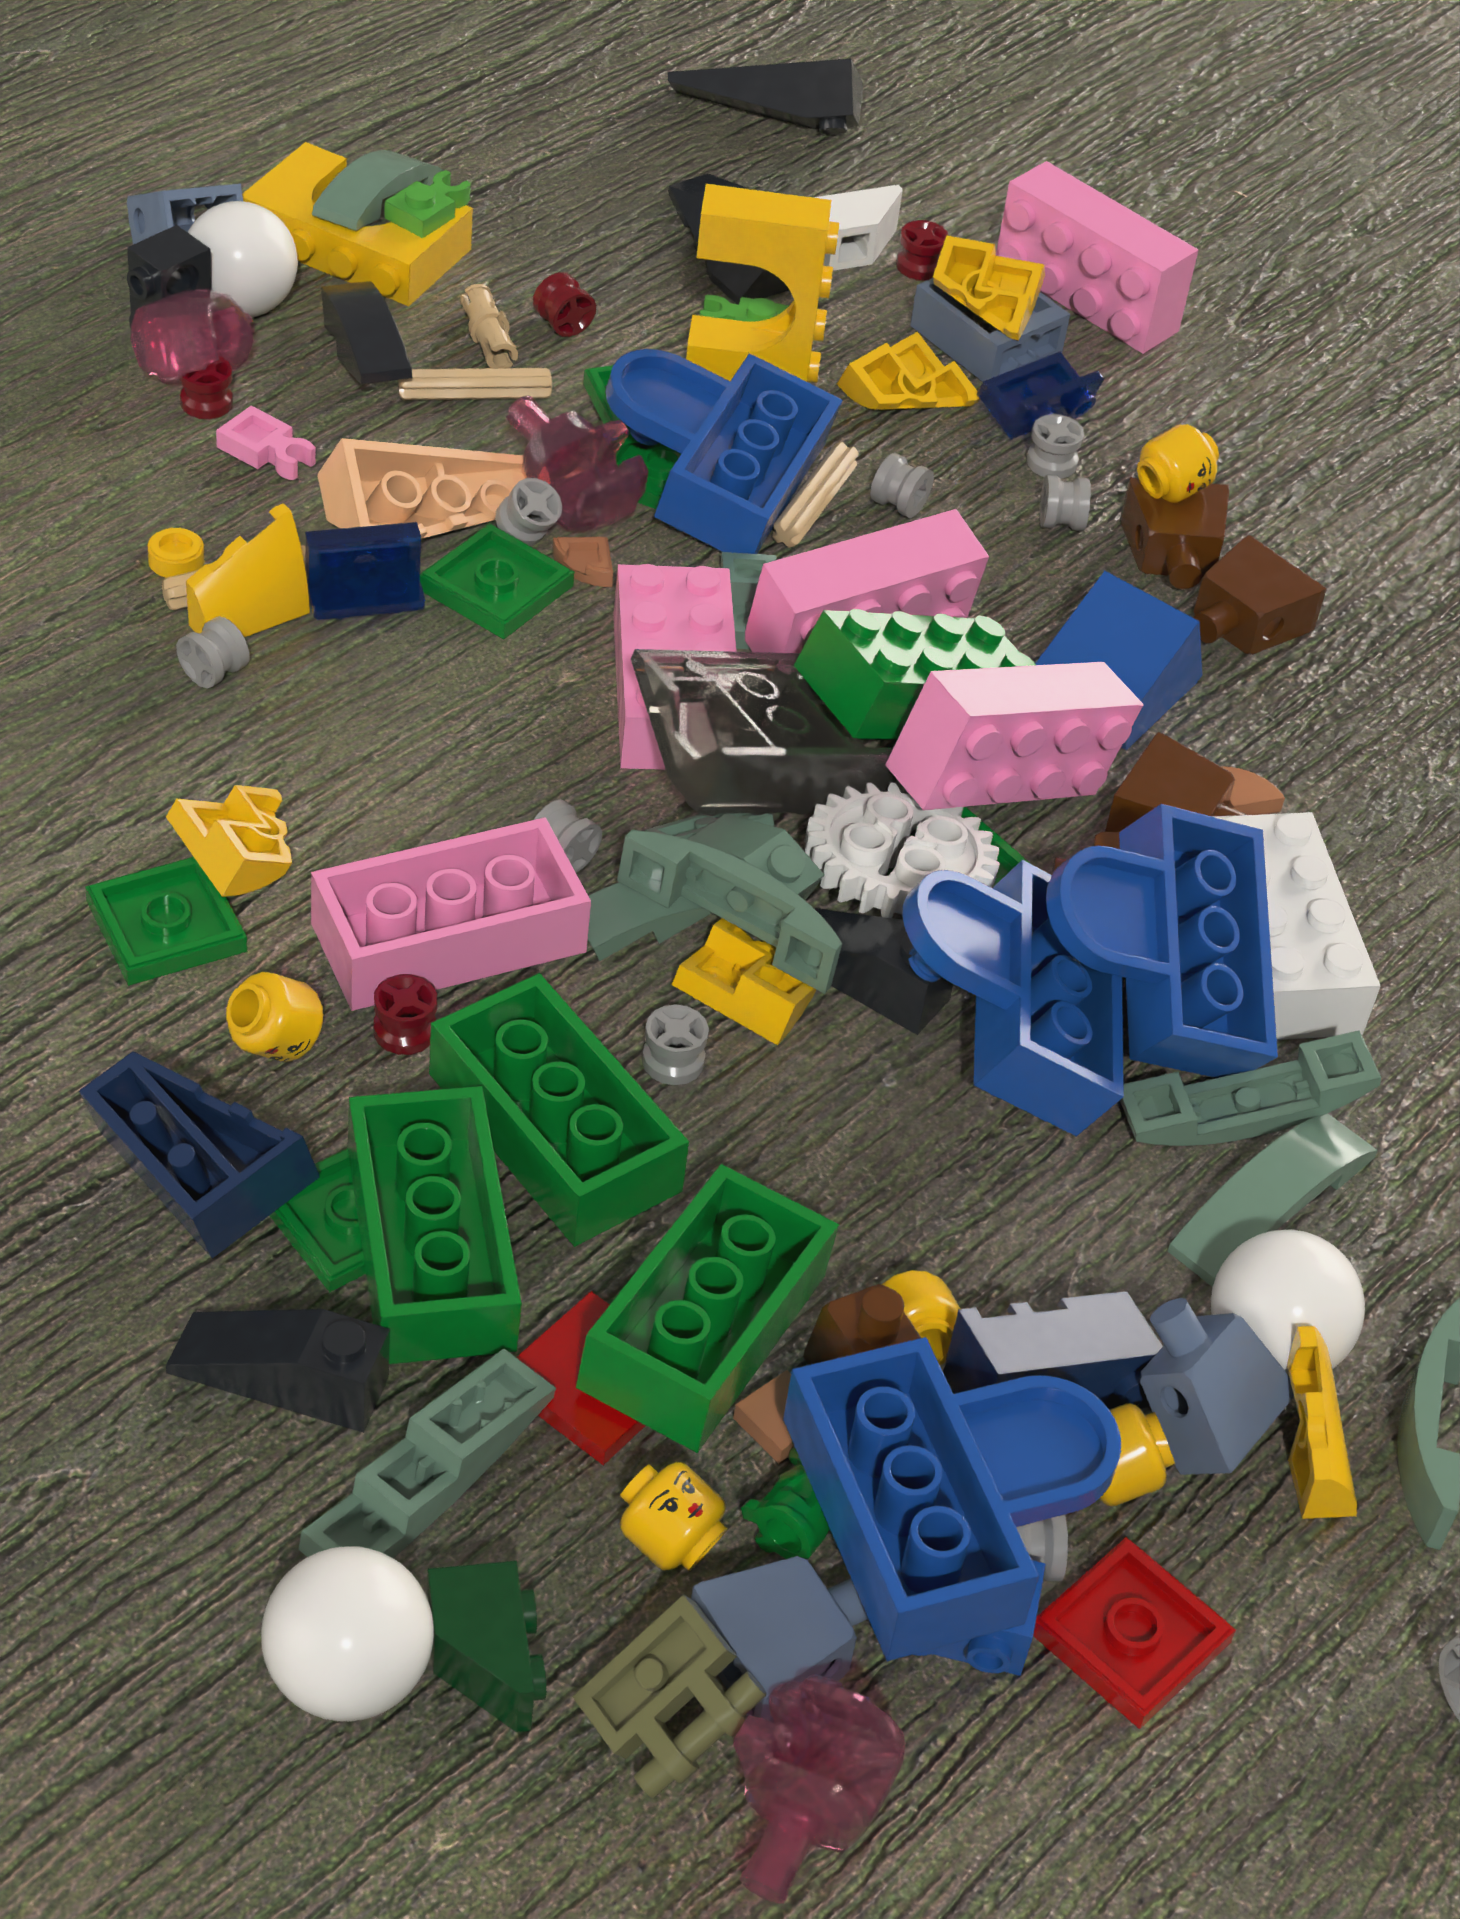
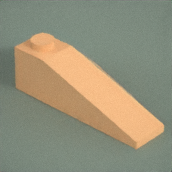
M341 438L317 474L326 520L356 538L410 542L495 520L496 509L509 496V493L519 481L525 478L543 480L538 458L535 456Z

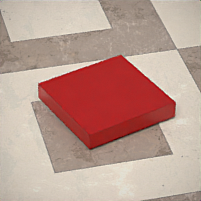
M591 1291L516 1358L556 1387L554 1398L538 1416L600 1464L605 1465L646 1425L576 1388L586 1335L610 1305Z
M1125 1537L1036 1617L1033 1637L1132 1724L1141 1729L1231 1643L1236 1629L1130 1539Z

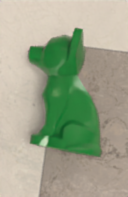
M793 1446L789 1453V1459L795 1467L779 1476L767 1496L760 1500L750 1499L746 1501L741 1511L743 1519L757 1524L760 1531L756 1534L754 1540L763 1551L767 1553L775 1552L785 1559L798 1556L808 1560L823 1542L830 1528L796 1448Z

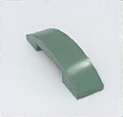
M390 150L370 152L345 167L329 183L313 205L312 215L353 230H358L380 219L383 199L405 189L416 181L430 186L433 184L435 174L444 170L438 166Z
M631 830L625 836L617 878L618 882L666 908H669L682 896L776 947L772 963L774 967L824 994L831 988L842 942L824 918L789 887L759 868L735 856L695 841L640 830Z
M1360 1030L1301 1043L1299 1044L1298 1060L1184 1086L1179 1072L1126 1083L1124 1084V1097L1120 1101L1136 1142L1167 1146L1208 1145L1273 1133L1299 1125L1313 1117L1323 1116L1381 1085V1076Z
M1327 1113L1323 1116L1313 1117L1273 1141L1235 1173L1183 1227L1170 1243L1168 1252L1213 1287L1216 1275L1223 1262L1238 1246L1259 1234L1278 1230L1328 1186L1338 1190L1375 1158L1378 1150Z
M1460 1297L1442 1315L1427 1341L1407 1387L1398 1424V1468L1406 1504L1415 1527L1426 1547L1438 1550L1441 1549L1455 1520L1460 1500V1453L1437 1448L1443 1384L1446 1382L1458 1385L1460 1381Z

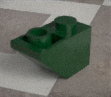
M517 1561L427 1569L426 1597L431 1608L434 1628L431 1650L433 1673L515 1732L531 1731L534 1701L546 1700V1673L543 1655H530L527 1635L537 1633L536 1601L533 1589L521 1590Z

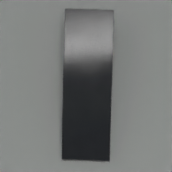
M371 281L322 286L324 326L336 338L338 360L359 383L369 384L413 378L412 367L396 322L387 303Z

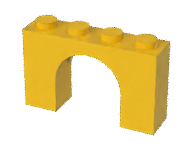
M307 142L303 143L242 193L243 202L254 203L270 210L286 225L296 245L298 262L349 283L371 281L382 296L408 307L471 250L473 208L467 205L455 208V218L424 238L393 222L375 226H364L358 230H353L313 216V205L329 183L347 167V158Z
M706 184L696 258L763 268L776 275L786 284L794 300L782 313L763 321L747 322L692 315L687 344V360L731 381L750 353L806 382L817 383L821 352L811 351L813 340L823 341L827 310L817 309L819 297L829 299L833 267L823 266L825 254L835 255L839 223L829 221L832 200Z

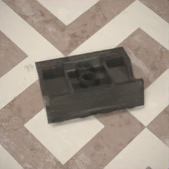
M635 649L632 654L631 662L668 778L686 798L687 804L698 814L706 816L749 813L752 815L797 813L806 815L814 812L817 804L826 805L827 797L830 793L843 798L845 787L847 786L864 794L866 784L872 783L881 792H887L889 784L895 783L897 780L885 766L893 748H866L858 738H853L794 667L800 653Z

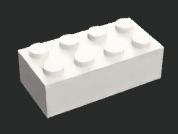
M1313 813L1215 816L1219 819L1263 829L1277 1040L1332 1037L1358 1030L1363 1035L1380 989V983Z

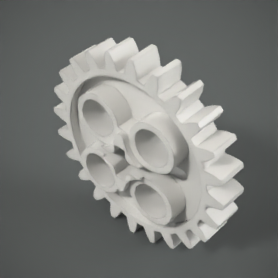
M867 783L864 794L850 786L845 787L843 798L830 793L827 797L826 805L817 804L815 806L814 815L809 818L804 840L806 843L804 852L825 874L820 884L823 889L839 887L840 890L837 898L839 902L855 898L860 901V913H865L875 907L881 909V916L884 918H892L894 913L902 914L903 903L907 894L929 873L938 870H952L965 874L993 888L1000 864L997 862L999 847L991 845L992 832L978 831L981 822L979 817L962 818L961 815L964 807L923 810L910 794L901 793L895 783L889 784L887 792H881L874 784ZM914 830H916L915 837L910 836V834ZM888 868H894L887 876Z

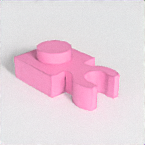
M252 405L216 430L217 448L256 469L269 462L275 465V470L281 477L295 480L298 478V461L310 467L315 465V446L310 441L302 438H293V427Z

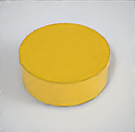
M184 528L164 529L155 533L148 541V564L153 572L167 578L196 571L204 565L203 541L199 535Z

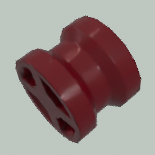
M915 220L905 224L900 233V243L903 248L899 250L896 258V267L899 272L915 280L927 281L932 279L946 235L949 236L947 230L943 226L927 220Z
M558 272L551 274L540 283L533 296L535 311L545 320H548L551 328L562 337H572L584 331L591 324L596 314L594 298L584 289H581L579 283L568 273Z
M207 353L195 354L184 359L179 367V380L184 386L180 392V406L183 411L198 419H215L228 414L233 405V393L229 387L232 383V366L229 361L221 356Z
M399 974L382 981L374 992V1011L376 1015L373 1023V1036L375 1040L386 1051L398 1055H412L424 1051L430 1046L431 1023L436 1021L434 1016L437 1012L436 990L427 980L412 974Z

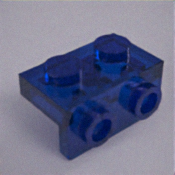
M1060 351L983 381L977 395L1012 440L1032 432L1035 421L1041 416L1058 414L1075 419L1087 413L1096 403L1095 395L1103 383L1104 377L1098 370L1080 377Z
M417 522L305 532V570L309 600L314 618L318 620L342 619L353 616L395 614L423 610L425 608V596L420 582L421 534Z

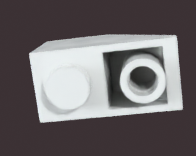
M899 184L813 197L832 200L829 221L839 223L835 255L825 254L824 266L833 267V271L872 265L897 229L903 191Z

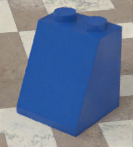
M1104 571L1035 664L1054 665L1104 662L1144 704L1132 726L1129 738L1121 746V748L1128 750L1202 677L1200 621Z

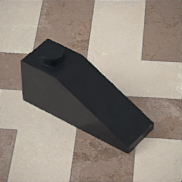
M814 908L830 925L842 942L832 987L916 1035L949 1002L953 988L951 982L943 977L936 982L926 981L919 977L910 966L909 958L912 955L909 952L913 945L907 935L903 920Z
M325 1309L193 1312L166 1364V1373L364 1433L389 1378L390 1329Z

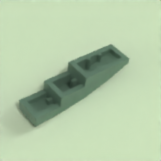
M502 1349L410 1417L406 1437L356 1474L352 1494L302 1530L298 1550L309 1557L330 1548L354 1546L376 1550L394 1558L453 1505L511 1446L554 1398L556 1387L506 1349Z

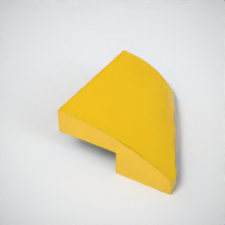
M946 235L933 275V281L936 286L1007 337L1019 340L1038 299L1045 278V266L1040 263L996 256L995 244Z
M918 332L891 347L888 343H885L849 363L837 382V385L849 398L863 407L874 410L968 407L977 404L982 397L957 363L953 361L944 366Z
M284 503L275 506L269 511L274 521L247 543L239 536L225 548L223 554L216 561L204 565L186 580L188 622L194 632L201 633L206 622L220 616L234 623L245 638L310 613L307 576L300 540L292 512Z
M234 785L224 803L177 798L166 815L169 823L222 897L243 895L263 888L284 876L292 864L290 848L283 840L287 835L286 822L277 819L275 814L282 802V796L277 789Z
M723 918L713 925L705 945L679 965L672 982V986L776 1045L791 1031L816 992V989L772 965L776 947L765 941H754L743 929Z
M1300 1326L1296 1329L1288 1357L1287 1369L1300 1418L1288 1462L1302 1519L1357 1516V1501L1343 1433L1331 1358L1327 1345L1315 1326Z

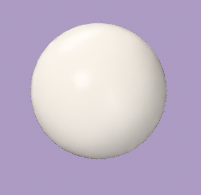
M231 201L208 209L194 221L188 233L210 248L212 311L231 318H252L271 311L286 298L296 278L298 256L294 239L278 216L254 203Z
M1274 1230L1259 1234L1245 1241L1223 1262L1212 1287L1211 1315L1235 1313L1243 1317L1289 1375L1287 1362L1297 1327L1315 1326L1327 1345L1333 1369L1347 1357L1359 1338L1365 1316V1300L1363 1288L1356 1270L1346 1256L1334 1245L1319 1236L1304 1231Z
M354 1546L336 1547L320 1551L305 1558L287 1572L269 1598L261 1629L264 1660L270 1676L279 1690L302 1710L314 1716L333 1721L364 1720L377 1716L400 1703L422 1677L430 1659L434 1638L433 1617L428 1599L421 1585L410 1571L401 1563L382 1552Z

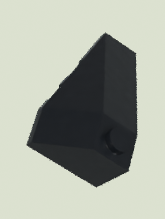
M852 58L668 72V82L674 91L679 94L807 128L819 129L820 133L827 135L842 134L847 132V127L859 126L863 81Z
M709 173L669 185V197L683 225L690 228L694 236L693 246L696 252L706 184L744 189L750 188ZM705 259L707 262L706 272L711 282L735 304L739 305L741 297L752 299L767 298L789 290L780 278L763 268Z

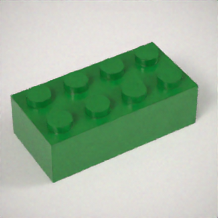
M851 609L850 611L823 610L794 664V667L850 735L858 739H898L931 671L1036 666L1032 659L1019 652L1006 638L1005 630L998 622L985 616L962 618L951 617L941 613L935 616L910 615L902 611H895L893 614L872 613L861 609Z
M540 973L431 1023L429 1075L441 1089L482 1086L494 1152L574 1247L683 1192L689 1140Z
M482 1086L349 1097L347 1147L373 1324L390 1329L389 1364L497 1354L502 1349H506L508 1352H517L522 1302Z
M721 1164L587 1333L576 1388L698 1453L824 1279L839 1224Z

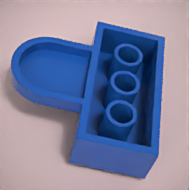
M655 349L635 350L624 354L615 362L606 385V398L611 410L624 424L630 427V433L635 440L645 445L661 443L681 453L670 470L654 517L722 552L757 554L772 531L775 521L790 502L824 447L843 401L750 353L731 381H728L676 354Z
M1160 804L1119 832L1120 849L1108 846H1091L1077 852L1056 868L1047 887L1046 904L1050 923L1058 940L1074 958L1087 967L1100 972L1126 977L1130 1060L1220 1078L1255 1070L1278 1058L1263 829Z
M1022 860L993 888L965 874L952 870H938L929 873L907 894L903 903V922L907 935L913 945L909 952L912 955L909 958V963L914 972L926 981L936 982L943 977L952 984L976 995L973 1085L1045 1122L1078 1136L1124 1097L1122 976L1100 972L1087 967L1074 958L1060 943L1050 923L1046 904L1047 887L1052 875Z
M926 1337L792 1369L783 1417L886 1661L1024 1625L1039 1575L1016 1527L1076 1512L1096 1502L1109 1488L1121 1453V1436L1115 1418L1106 1405L1084 1387L1057 1377L1027 1376L953 1394Z

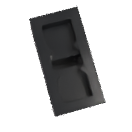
M178 225L127 247V283L130 293L131 312L129 325L132 335L164 358L213 335L210 248Z

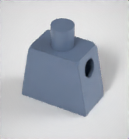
M241 183L165 190L128 196L127 208L133 244L175 225L188 232L195 221L194 209L197 205H205L208 210L221 203L243 201Z
M1177 1298L1170 1300L1158 1307L1150 1317V1321L1164 1346L1141 1371L1140 1383L1152 1412H1155L1180 1475L1232 1473L1293 1399L1294 1394L1290 1377L1243 1317L1235 1313L1196 1316L1186 1299Z
M798 1556L703 1581L693 1586L691 1599L695 1601L738 1656L718 1674L725 1687L728 1689L744 1673L749 1672L767 1693L747 1713L750 1721L748 1723L756 1736L770 1730L844 1677L850 1669L857 1639L852 1626L868 1619L851 1578L827 1589L809 1561Z

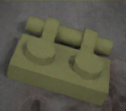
M683 1594L572 1697L614 1754L626 1759L643 1743L647 1746L654 1757L634 1774V1778L646 1794L651 1798H655L674 1780L682 1784L699 1768L696 1760L725 1733L733 1737L750 1722L747 1713L767 1693L749 1672L744 1673L727 1690L722 1687L716 1676L738 1656L695 1601ZM695 1696L705 1710L675 1737L665 1723Z

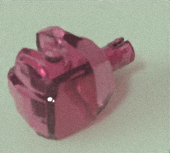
M208 289L179 292L136 309L131 324L130 340L139 367L148 374H156L162 383L172 385L181 383L179 376L205 370L208 365L218 361L219 356L229 361L232 370L238 368L247 361L254 342L255 327L252 328L250 323L254 322L253 318L230 295Z
M529 395L522 396L510 406L507 411L509 415H506L507 422L529 441L523 454L522 468L527 478L543 480L558 493L562 503V512L557 522L566 530L586 532L602 526L612 525L635 512L637 502L645 493L649 471L641 455L624 460L618 467L616 451L629 435L627 427L621 420L610 421L595 427L582 414L575 411L563 413L551 419L535 399Z
M815 1674L810 1675L803 1682H781L770 1694L769 1703L770 1713L775 1723L763 1718L748 1716L738 1729L733 1743L745 1776L744 1795L747 1803L769 1822L739 1880L744 1882L743 1885L752 1893L777 1904L785 1903L788 1891L811 1845L825 1850L842 1852L848 1849L861 1836L881 1809L904 1761V1733L887 1713L879 1709L870 1697L847 1689L841 1682Z

